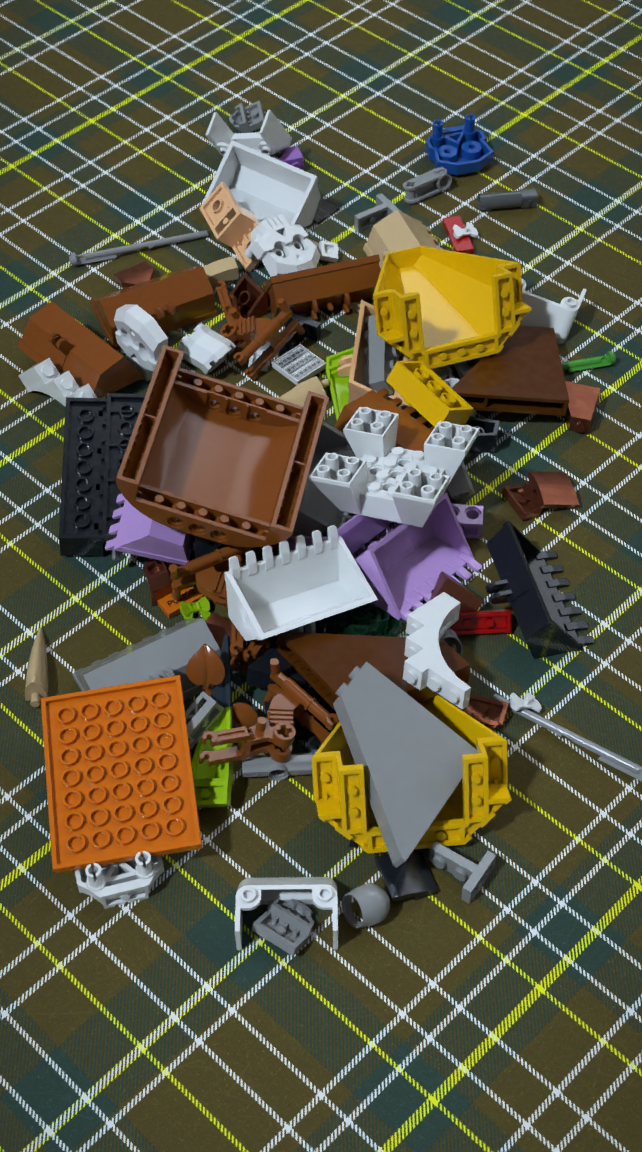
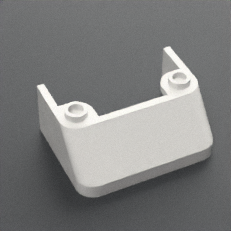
M267 110L258 133H233L219 114L214 112L205 134L222 156L225 155L231 140L266 155H272L288 148L292 141L291 136L271 110Z
M522 279V302L532 309L521 319L520 326L554 328L557 344H563L577 316L586 289L583 288L578 300L572 297H565L558 304L525 291L526 282Z
M329 877L246 878L240 882L235 904V939L237 950H242L243 911L253 910L259 905H269L275 899H279V902H289L290 899H295L303 904H314L322 910H333V950L338 949L337 884L333 879Z

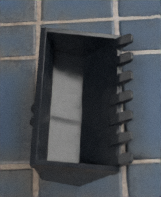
M506 521L502 525L503 528L486 543L500 577L499 581L491 582L485 587L486 592L491 594L490 602L492 604L506 602L511 604L525 642L534 659L582 651L583 646L593 645L595 641L592 636L578 637L577 635L578 631L588 629L587 622H572L570 618L581 615V608L565 607L564 603L575 601L574 593H559V588L569 587L568 579H553V574L563 573L562 565H547L546 561L557 559V553L555 551L542 552L510 521Z

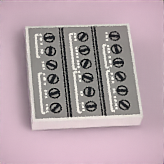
M299 344L272 361V367L295 385H298L324 370L326 362Z

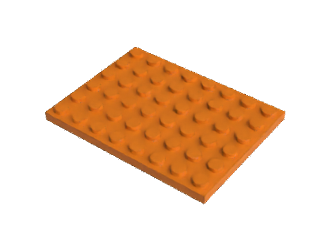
M180 675L41 698L52 870L54 874L85 869L89 864H91V867H94L93 863H98L102 866L135 860L138 852L141 853V857H144L143 851H147L151 857L202 849Z

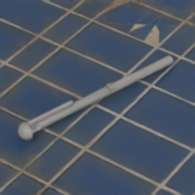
M204 230L76 255L73 252L69 256V261L72 265L78 266L117 258L116 255L134 252L146 247L150 250L154 247L208 237V232Z
M496 693L492 697L495 700L508 702V710L556 733L560 738L563 736L569 738L574 743L600 755L598 760L642 781V766L526 708L515 711L510 707V700Z

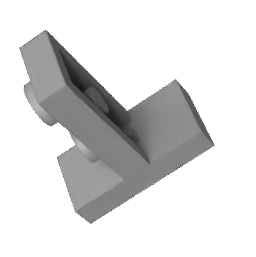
M382 193L376 195L375 207L354 215V230L360 233L372 228L380 220L399 209Z
M435 841L430 848L429 861L435 867L452 873L456 879L466 881L462 888L461 900L470 904L495 868L496 855L487 851L477 865Z

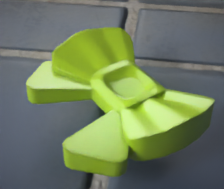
M205 596L201 597L198 602L187 603L181 601L180 611L185 620L193 618V613L199 612L206 621L211 614L209 612L210 603Z

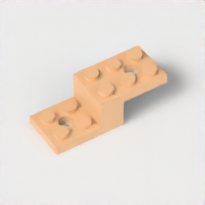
M221 182L199 209L216 239L233 248L243 268L251 272L260 260L256 257L249 259L244 251L250 245L251 232L259 222L253 213L238 205L228 186Z

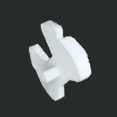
M467 222L465 229L460 228L458 225L453 226V236L456 239H460L463 236L478 237V231L471 223Z
M526 692V699H521L515 693H511L509 699L510 707L513 710L519 711L522 708H528L540 713L542 708L534 695Z

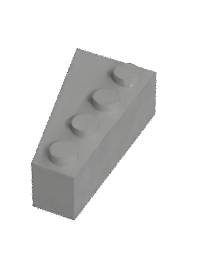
M375 315L365 317L368 331H364V338L367 340L364 356L367 363L363 364V385L377 392L386 389L390 395L393 394L394 388L386 382V379L396 361H399L401 352L377 335Z

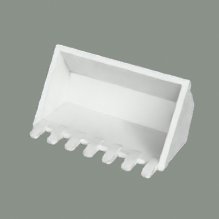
M231 140L202 203L223 182L228 186L238 205L253 213L258 222L283 213L288 223L300 224L304 228L312 224L321 196L316 175Z
M335 525L328 527V539L322 541L319 530L313 531L311 533L312 544L306 546L303 535L297 536L295 538L296 550L290 551L288 541L279 542V555L274 557L272 547L269 545L262 548L263 560L258 562L256 561L255 552L248 551L246 552V565L242 567L239 565L238 557L233 556L229 558V571L224 572L228 617L245 641L263 640L289 630L293 632H304L305 630V633H315V621L378 600L341 536H338Z

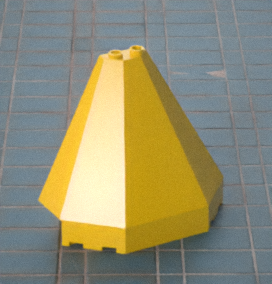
M417 246L386 253L373 294L377 335L411 360L423 361L430 369L500 353L507 338L514 334L521 324V319L532 309L522 302L521 263L426 246Z
M437 695L419 704L477 749V753L462 755L461 781L414 849L431 848L435 841L443 846L465 845L472 839L471 835L479 827L483 828L496 815L495 812L504 803L507 805L512 800L506 785L508 783L507 740ZM339 721L311 758L314 801L317 806L318 818L334 826L337 832L348 840L352 839L368 854L388 852L365 791L363 764H355Z

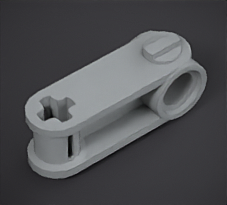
M440 167L403 183L406 194L404 201L409 204L417 203L447 190L451 186L452 177L447 173V169Z

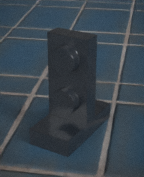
M292 313L290 319L284 324L285 328L294 319H298L300 325L305 329V333L299 335L295 332L291 339L279 350V357L295 348L305 337L318 342L321 338V323Z

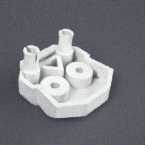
M283 213L259 222L251 232L250 245L244 251L249 259L256 257L258 260H261L270 277L316 268L320 259L317 246L307 238L308 234L300 224L288 223Z
M125 304L116 309L114 317L117 327L115 332L116 340L126 353V359L144 376L145 380L149 381L154 373L163 345L168 346V337L156 320L141 307L134 304Z
M143 851L144 857H141V853L138 852L135 860L102 866L98 863H93L94 867H91V864H89L85 869L74 870L79 893H85L94 897L103 904L105 909L115 907L116 905H123L126 902L131 903L135 902V900L147 899L155 880L161 873H164L162 857H151L149 852Z

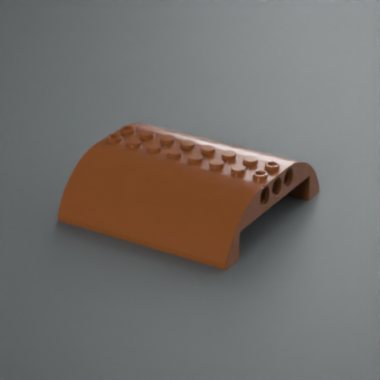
M163 345L115 482L118 489L134 508L150 519L167 527L218 543L238 547H264L288 539L292 536L329 397L308 391L303 406L180 368L184 351Z

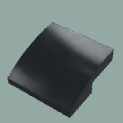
M413 850L408 859L397 868L392 864L389 853L375 856L376 866L392 903L414 897L416 901L438 894V889L421 850Z

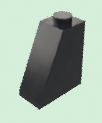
M276 643L248 666L246 684L268 690L269 684H277L270 678V660L276 658L279 660L280 671L284 675L295 681L307 693L315 690L277 651Z

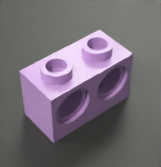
M452 504L465 538L481 539L484 506Z

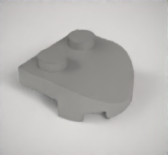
M260 100L247 107L240 103L235 107L236 111L234 114L229 115V121L232 126L243 133H250L261 129L265 118Z
M275 899L269 903L267 911L253 923L252 931L294 956L310 938L314 925L311 917L312 911L308 906L295 899H290L289 902H279V899Z

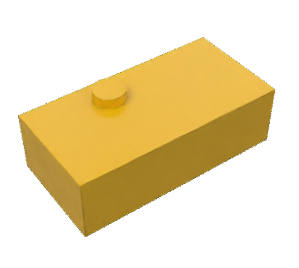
M396 361L386 379V382L404 398V401L413 406L434 427L439 421L465 425L474 411L471 405L423 361Z

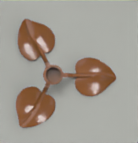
M203 644L188 661L186 674L194 684L203 685L201 693L203 691L211 697L213 685L222 683L225 677V667L219 655L210 646ZM243 702L232 705V728L243 726L249 728L256 725L259 716L252 706Z

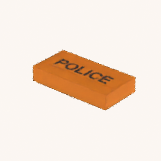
M192 585L181 589V598L179 600H173L172 593L157 600V603L170 619L181 613V601L187 603L198 602L204 595L194 590Z

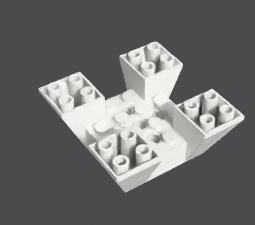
M359 407L343 429V433L356 457L326 452L309 475V480L340 511L423 528L478 436L480 428L453 424L448 421H439L424 443V452L395 447L399 414L386 410H375L369 407Z

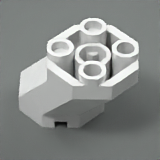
M203 323L194 328L191 336L188 334L184 336L176 347L184 351V360L201 369L205 375L218 367L226 359V354H231L236 348L231 340L213 331L207 324L204 325Z

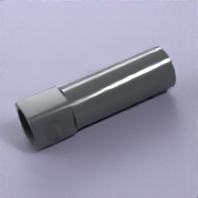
M536 188L480 193L477 198L478 209L482 211L507 208L537 207L538 194Z

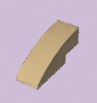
M234 256L203 266L213 290L217 286L220 287L218 284L220 280L225 282L239 279L238 266Z

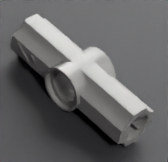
M269 753L267 755L249 756L242 760L243 777L268 776L271 780L281 781L286 779L288 775L312 774L311 758L313 753L291 754L290 759L286 762L274 761Z

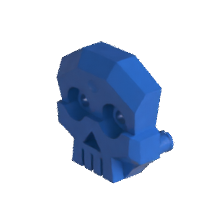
M474 114L465 115V125L443 129L442 120L438 119L437 125L436 120L432 122V134L426 139L425 152L429 160L434 163L435 168L444 167L447 169V173L461 175L480 171L493 161L494 151L486 143L483 131L475 128L476 116Z

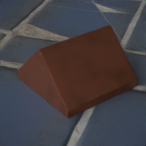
M244 273L229 296L233 295L238 300L242 318L247 319V317H252L253 315L255 318H260L267 315V293L248 274Z
M443 571L439 574L430 598L432 600L445 592L461 602L460 612L477 611L483 603V600L475 592Z

